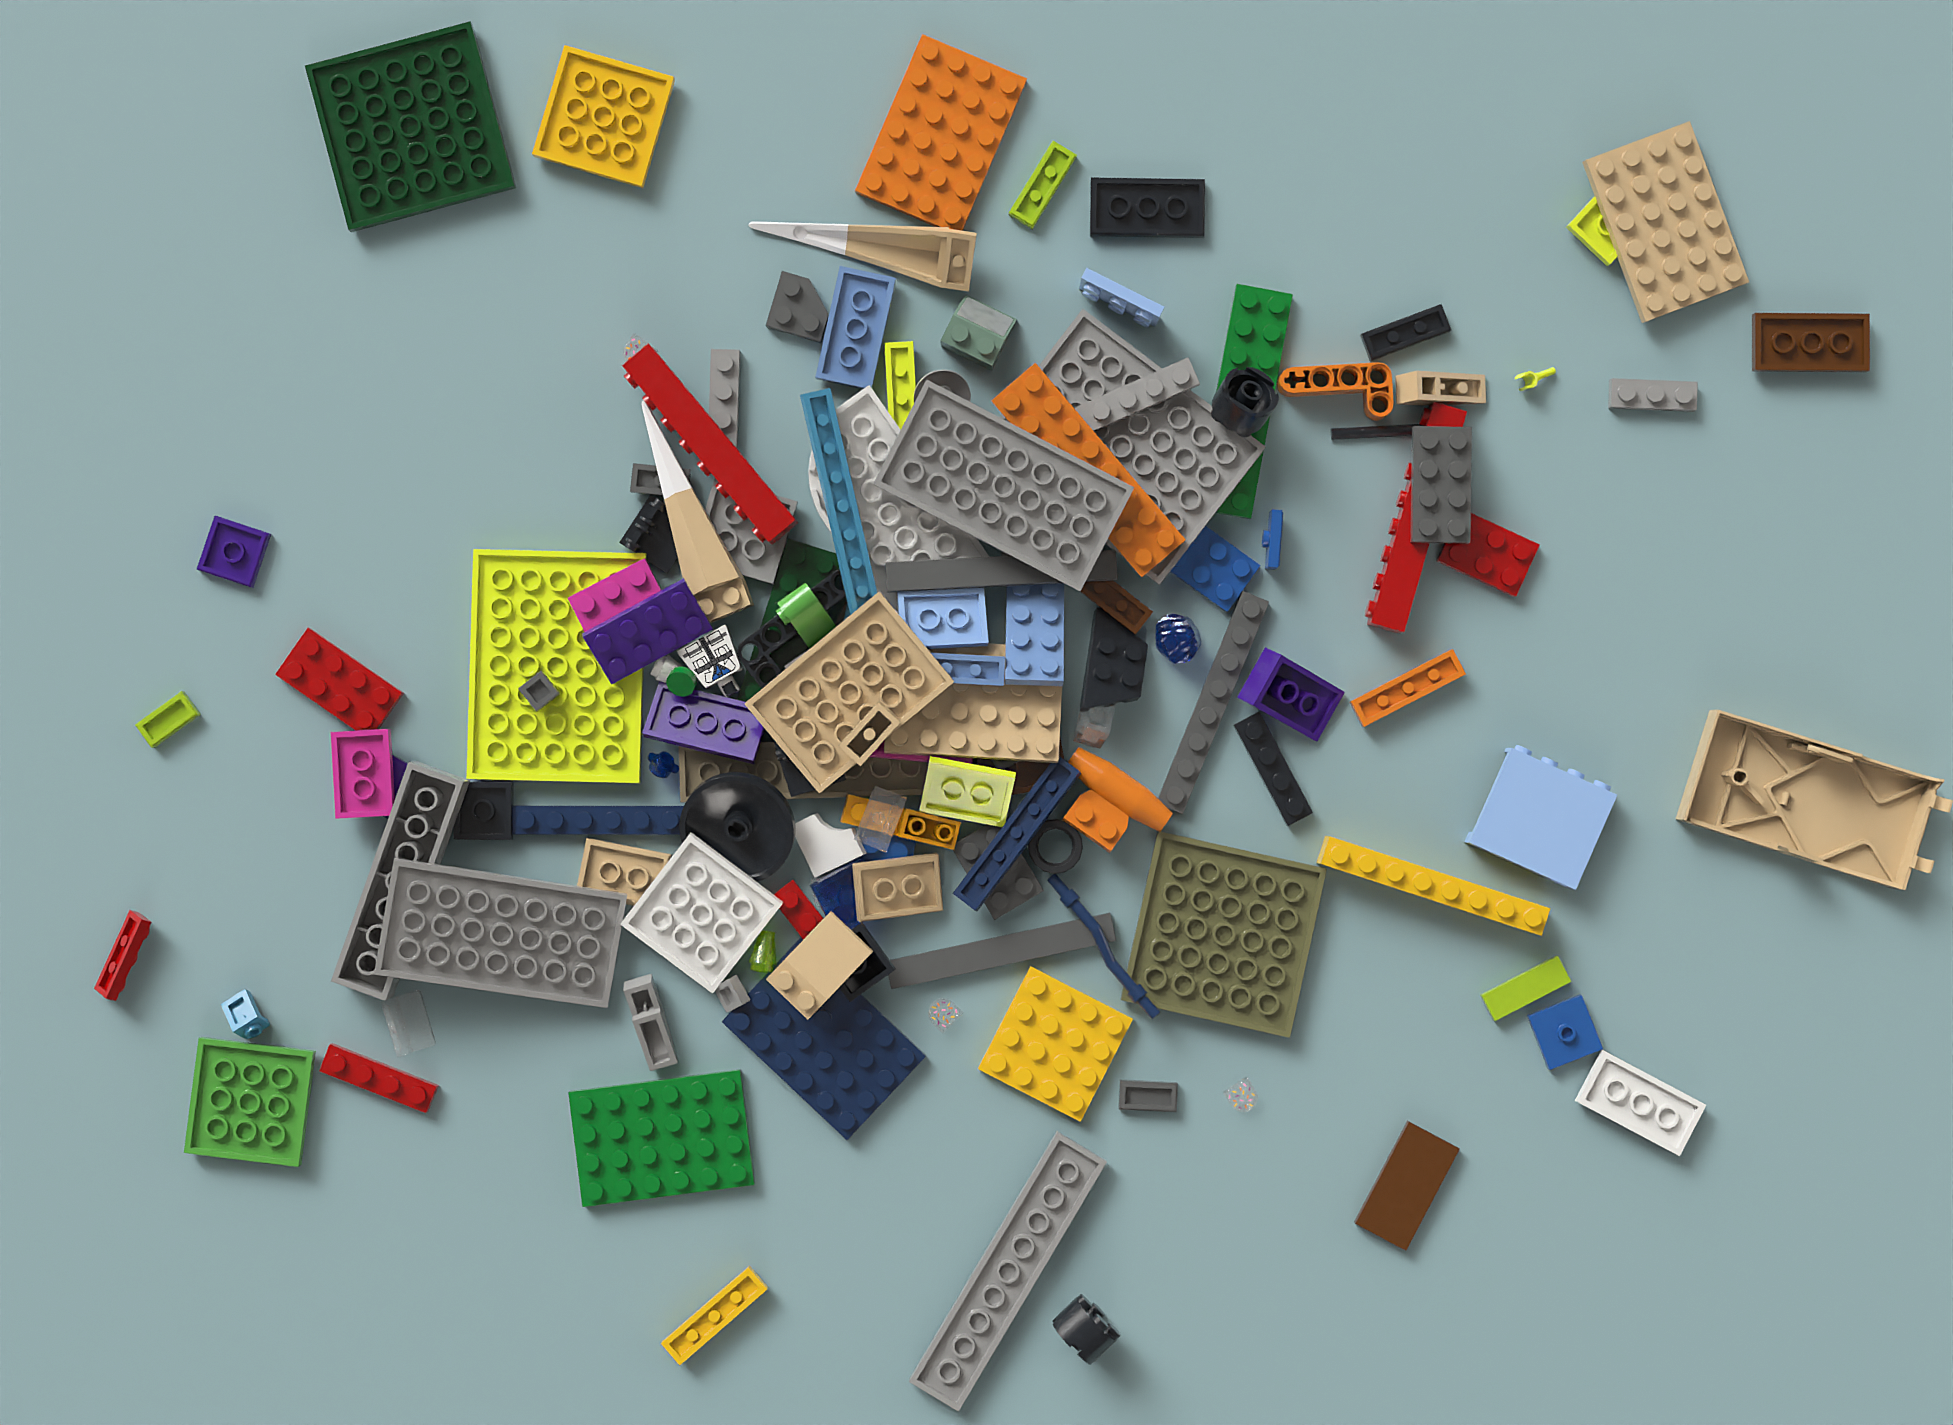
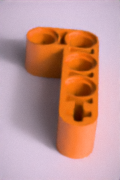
M1384 363L1290 367L1284 370L1277 380L1278 391L1286 397L1363 393L1364 413L1371 420H1382L1393 409L1391 369ZM1371 371H1378L1383 375L1382 384L1372 382L1370 378ZM1342 373H1351L1355 378V384L1352 386L1344 384L1341 379ZM1304 374L1307 375L1305 382L1296 383L1293 388H1290L1289 383L1284 382L1289 376H1292L1293 381H1302L1305 377ZM1313 375H1323L1327 381L1326 386H1316L1313 383ZM1375 399L1383 401L1385 411L1382 413L1374 411L1372 401Z

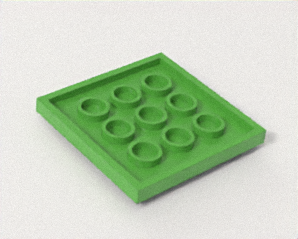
M208 1037L198 1038L184 1153L294 1167L301 1166L316 1051Z

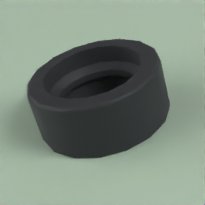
M1053 819L1044 822L1029 842L1028 849L1029 855L1037 867L1045 872L1058 874L1065 873L1077 864L1081 858L1083 845L1082 838L1075 828L1063 820ZM1058 829L1064 831L1072 841L1071 854L1061 863L1047 862L1039 853V840L1049 830Z

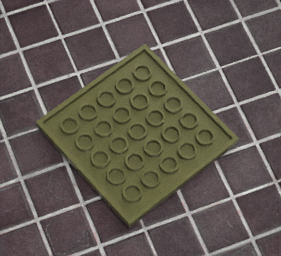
M1157 831L1126 972L1137 985H1142L1148 992L1146 996L1158 1009L1290 1038L1327 869ZM1124 987L1120 1000L1132 1002L1127 996L1129 992Z

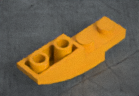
M851 794L846 796L840 820L842 823L952 850L955 849L961 825L960 821Z

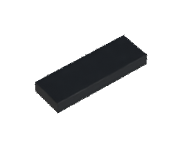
M1442 304L1361 333L1360 337L1371 362L1449 333L1451 327Z

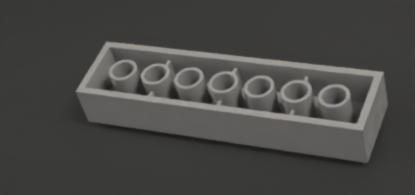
M418 761L408 762L331 982L384 1001L394 997L400 978L374 975L394 858L441 864L470 780Z

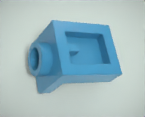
M246 989L221 1004L232 1032L246 1040L260 1035L265 1028L270 1026L269 1020L261 1016L251 992Z

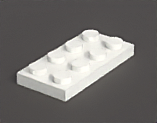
M1604 1050L1600 1051L1575 1099L1578 1103L1678 1156L1681 1155L1706 1107V1104Z

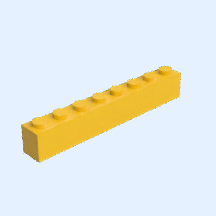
M1330 836L1324 837L1316 862L1540 936L1543 934L1551 909Z

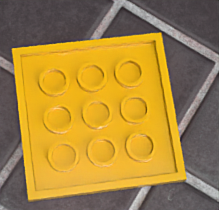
M564 45L532 155L536 158L643 188L675 78Z
M1030 966L978 1069L1081 1122L1133 1018Z

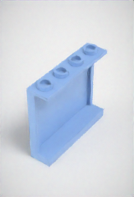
M1516 745L1515 749L1506 748L1504 752L1507 755L1473 832L1468 833L1465 843L1566 888L1576 890L1617 794L1610 792L1611 786L1595 780L1594 784L1583 780L1585 775L1569 768L1565 772L1557 768L1559 763L1549 758L1542 757L1541 760L1532 757V751L1522 746Z

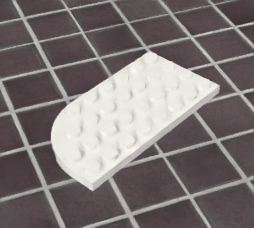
M870 385L836 409L877 593L880 591L898 613L897 592L887 593L886 562L989 557V555L973 535L873 484L900 432V428ZM811 450L808 469L810 492L819 516L831 532L815 459Z

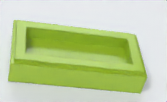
M181 691L136 723L135 726L150 747L155 748L201 714L185 691Z

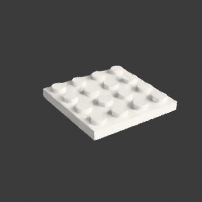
M690 833L620 925L713 994L777 912L783 901L693 833Z

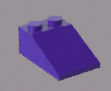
M1265 647L1237 698L1317 742L1345 692L1285 656Z

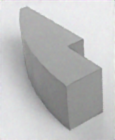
M652 974L625 981L623 991L649 1070L653 1071L678 1063L669 1026Z

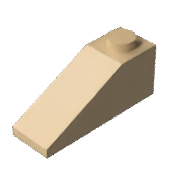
M1413 371L1395 376L1396 404L1422 406L1430 405L1433 402L1444 405L1486 403L1485 375Z

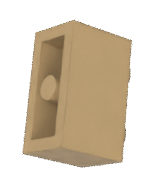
M879 700L840 743L839 747L861 766L899 725L901 719Z

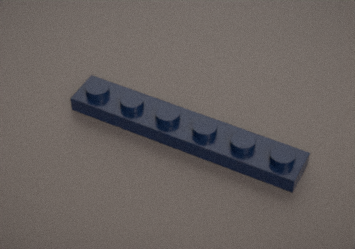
M1060 756L1058 763H1050L952 894L977 912L1081 775V772Z
M514 805L512 806V834L680 835V816L684 806Z

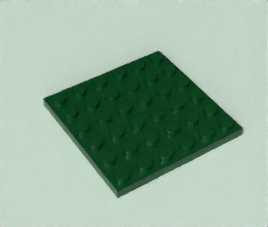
M471 21L305 65L345 220L351 233L516 188Z

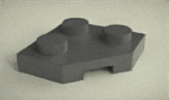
M782 271L766 327L821 343L829 314L809 278Z

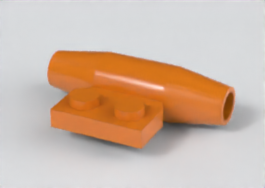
M1078 747L1068 761L1070 765L1081 772L1078 778L1090 790L1079 795L1063 820L1110 853L1126 831L1129 818L1161 832L1173 815L1147 787L1111 762Z

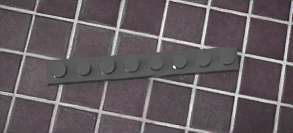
M1242 591L1158 796V799L1167 808L1183 814L1269 604V601Z

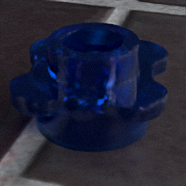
M662 751L659 754H648L647 759L650 761L649 769L655 776L667 778L671 772L674 774L679 772V766L674 763V758L670 753Z

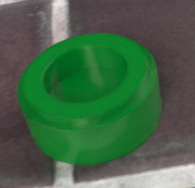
M676 667L669 673L666 684L673 694L688 696L693 692L697 684V678L692 670L686 667Z

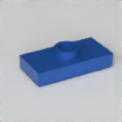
M1272 509L1269 512L1268 531L1263 530L1262 547L1266 548L1265 569L1275 570L1280 565L1283 525L1282 510Z

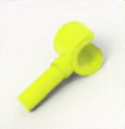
M1552 367L1539 373L1527 371L1518 374L1515 379L1523 378L1525 381V386L1520 388L1519 391L1534 388L1541 379L1556 374V370Z

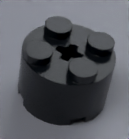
M1246 367L1245 370H1237L1238 368H1235L1227 374L1212 399L1211 416L1215 421L1220 422L1224 427L1236 432L1239 436L1249 437L1252 433L1259 431L1277 406L1279 395L1273 389L1274 382L1264 372L1253 367Z
M1083 1294L1076 1297L1052 1320L1053 1327L1069 1347L1073 1346L1077 1351H1080L1077 1355L1089 1365L1096 1361L1121 1336L1111 1323L1107 1324L1102 1319L1105 1314L1094 1302L1091 1304Z

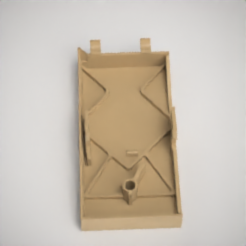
M1717 709L1709 710L1676 820L1889 888L1906 890L1912 869L1931 874L1935 862L1917 856L1931 809L1950 813L1953 800L1936 795V790L1944 783V779L1933 778L1865 757L1860 753Z

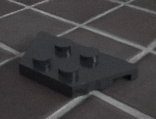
M1099 607L1095 609L1093 614L1079 709L1081 712H1086L1091 708L1104 706V708L1114 706L1119 702L1137 701L1141 697L1148 644Z

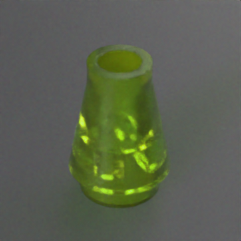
M762 930L759 933L748 962L751 964V971L772 973L774 966H777L775 932Z

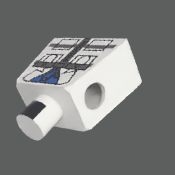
M723 625L677 651L705 688L709 689L718 684L724 697H729L740 691L733 675L742 671L743 667L737 656V650L728 626Z

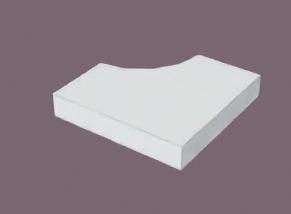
M818 813L795 823V837L814 877L820 876L866 854L854 827L844 830L833 828L825 823Z

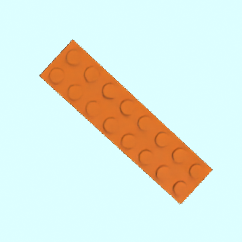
M1036 363L991 400L1013 425L1134 487L1108 539L1141 577L1186 540Z

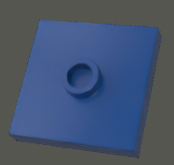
M1580 994L1526 1015L1549 1070L1603 1049L1584 999Z

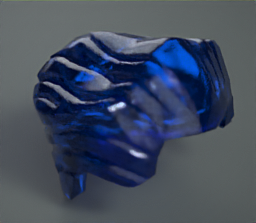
M1169 614L1159 620L1155 627L1156 649L1173 664L1190 661L1201 646L1199 631L1189 617Z

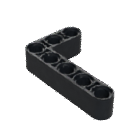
M840 569L834 571L811 589L813 594L823 593L827 596L828 602L823 607L826 612L846 598L845 590H839L834 585V580L841 575ZM776 615L742 641L737 649L739 660L761 689L767 685L760 680V673L763 669L772 668L776 672V677L782 673L770 655L799 634L790 622L785 625L779 615ZM773 627L778 628L782 633L781 639L776 643H770L765 638L766 631ZM754 645L758 648L759 654L755 660L748 661L743 658L742 651L746 646Z

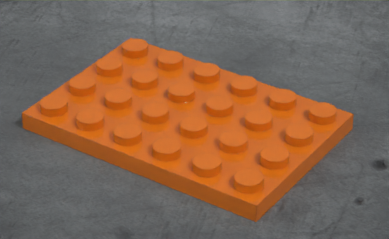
M922 34L857 184L855 193L934 227H949V229L963 231L1026 85L1027 78Z

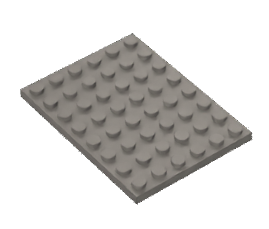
M1084 309L1081 310L1039 365L1040 369L1074 408L1162 369ZM1191 390L1095 432L1186 539L1145 574L1159 585L1266 448L1251 435L1249 437H1241L1236 432L1224 427L1220 422L1215 421L1211 416L1212 406ZM1003 414L1000 415V418L1008 421ZM1107 539L1105 544L1125 558L1113 543Z

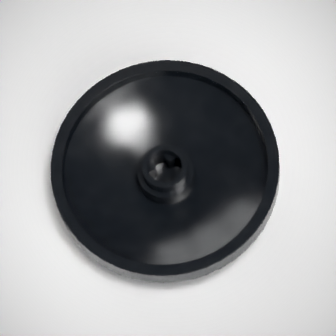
M743 772L718 774L697 786L682 809L679 824L682 843L690 833H693L756 882L771 876L785 863L793 847L796 833L793 811L783 794L763 778Z

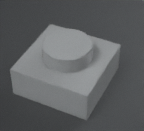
M737 975L720 983L715 990L726 1013L750 1001L745 987Z

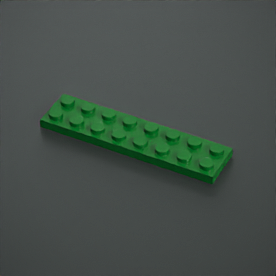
M1236 284L1216 391L1232 369L1245 370L1246 367H1253L1267 374L1275 384L1273 386L1275 391L1293 294ZM1270 416L1259 431L1251 434L1253 438L1264 446ZM1264 451L1216 513L1251 519Z

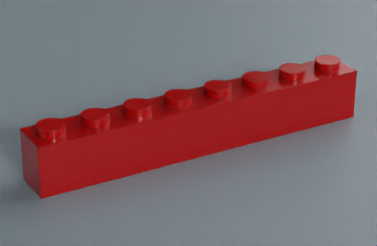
M649 343L622 365L627 371L624 375L626 380L634 389L639 386L643 390L645 395L642 399L652 411L658 408L664 416L660 421L671 433L674 430L677 431L682 437L678 441L689 455L692 452L697 455L700 461L696 464L707 477L712 474L717 479L718 483L715 487L725 498L731 496L737 504L733 507L734 510L744 521L747 518L751 520L755 525L751 530L762 543L767 540L773 545L799 523Z
M1433 402L1428 408L1423 409L1419 424L1424 426L1463 427L1467 411ZM1408 463L1404 473V479L1408 480L1405 491L1400 490L1397 498L1396 507L1400 508L1397 518H1392L1388 534L1392 535L1389 546H1384L1380 562H1384L1381 573L1377 572L1372 589L1376 590L1373 601L1369 600L1365 610V617H1368L1367 625L1398 634L1405 632L1430 544L1410 543L1412 463Z

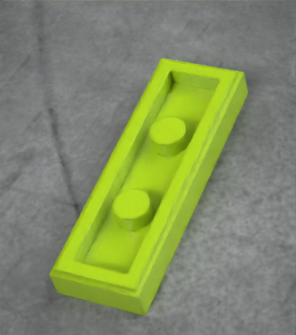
M1052 141L1008 215L1033 230L1077 158V154Z
M1556 955L1480 994L1493 1021H1497L1570 983L1571 980L1560 958Z

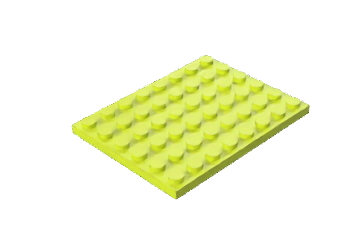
M473 549L466 779L641 783L644 667L611 684L582 636V633L585 631L568 597L644 558L646 559V553ZM543 671L560 692V695L537 712L518 688L537 673Z

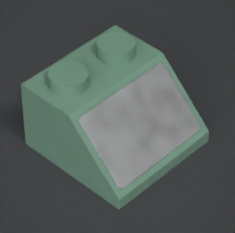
M965 295L940 340L941 347L992 371L1017 319Z

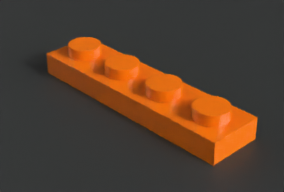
M1450 649L1351 700L1350 704L1362 727H1365L1466 675L1454 650Z

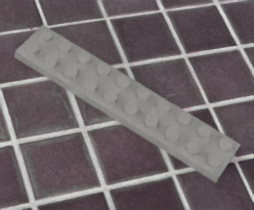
M1056 1131L909 1379L910 1383L959 1412L1107 1163L1105 1159Z

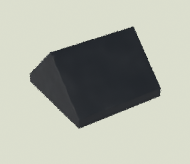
M863 922L851 930L873 952L839 987L849 1002L896 970Z

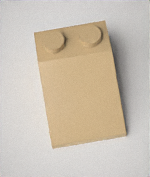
M831 911L766 980L802 1015L809 1019L863 963L873 950Z

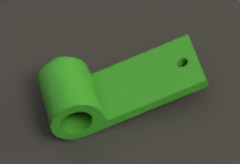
M806 583L777 602L780 608L776 612L785 625L789 622L792 623L809 649L836 628V625Z

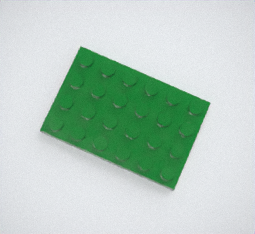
M741 1069L568 1092L582 1207L755 1184Z

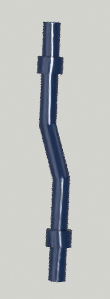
M1053 874L1047 881L1060 895V901L1067 909L1071 908L1092 933L1106 967L1129 992L1127 996L1134 1004L1138 1003L1153 1020L1161 1012L1146 996L1148 992L1141 984L1137 985L1116 961L1100 924L1079 901V895L1073 889H1069L1057 874Z

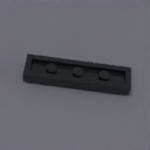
M1256 712L1234 724L1233 727L1286 826H1290L1312 814L1311 807L1260 712Z

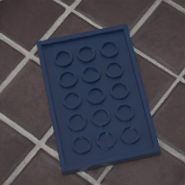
M801 937L748 993L750 1001L733 1009L724 1018L722 1023L839 1134L848 1140L926 1057V1054L862 994L849 1002L841 989L838 988L809 1019L802 1015L766 980L803 941Z

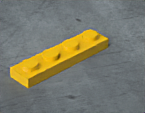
M749 1265L661 1342L662 1346L681 1365L768 1289V1286Z

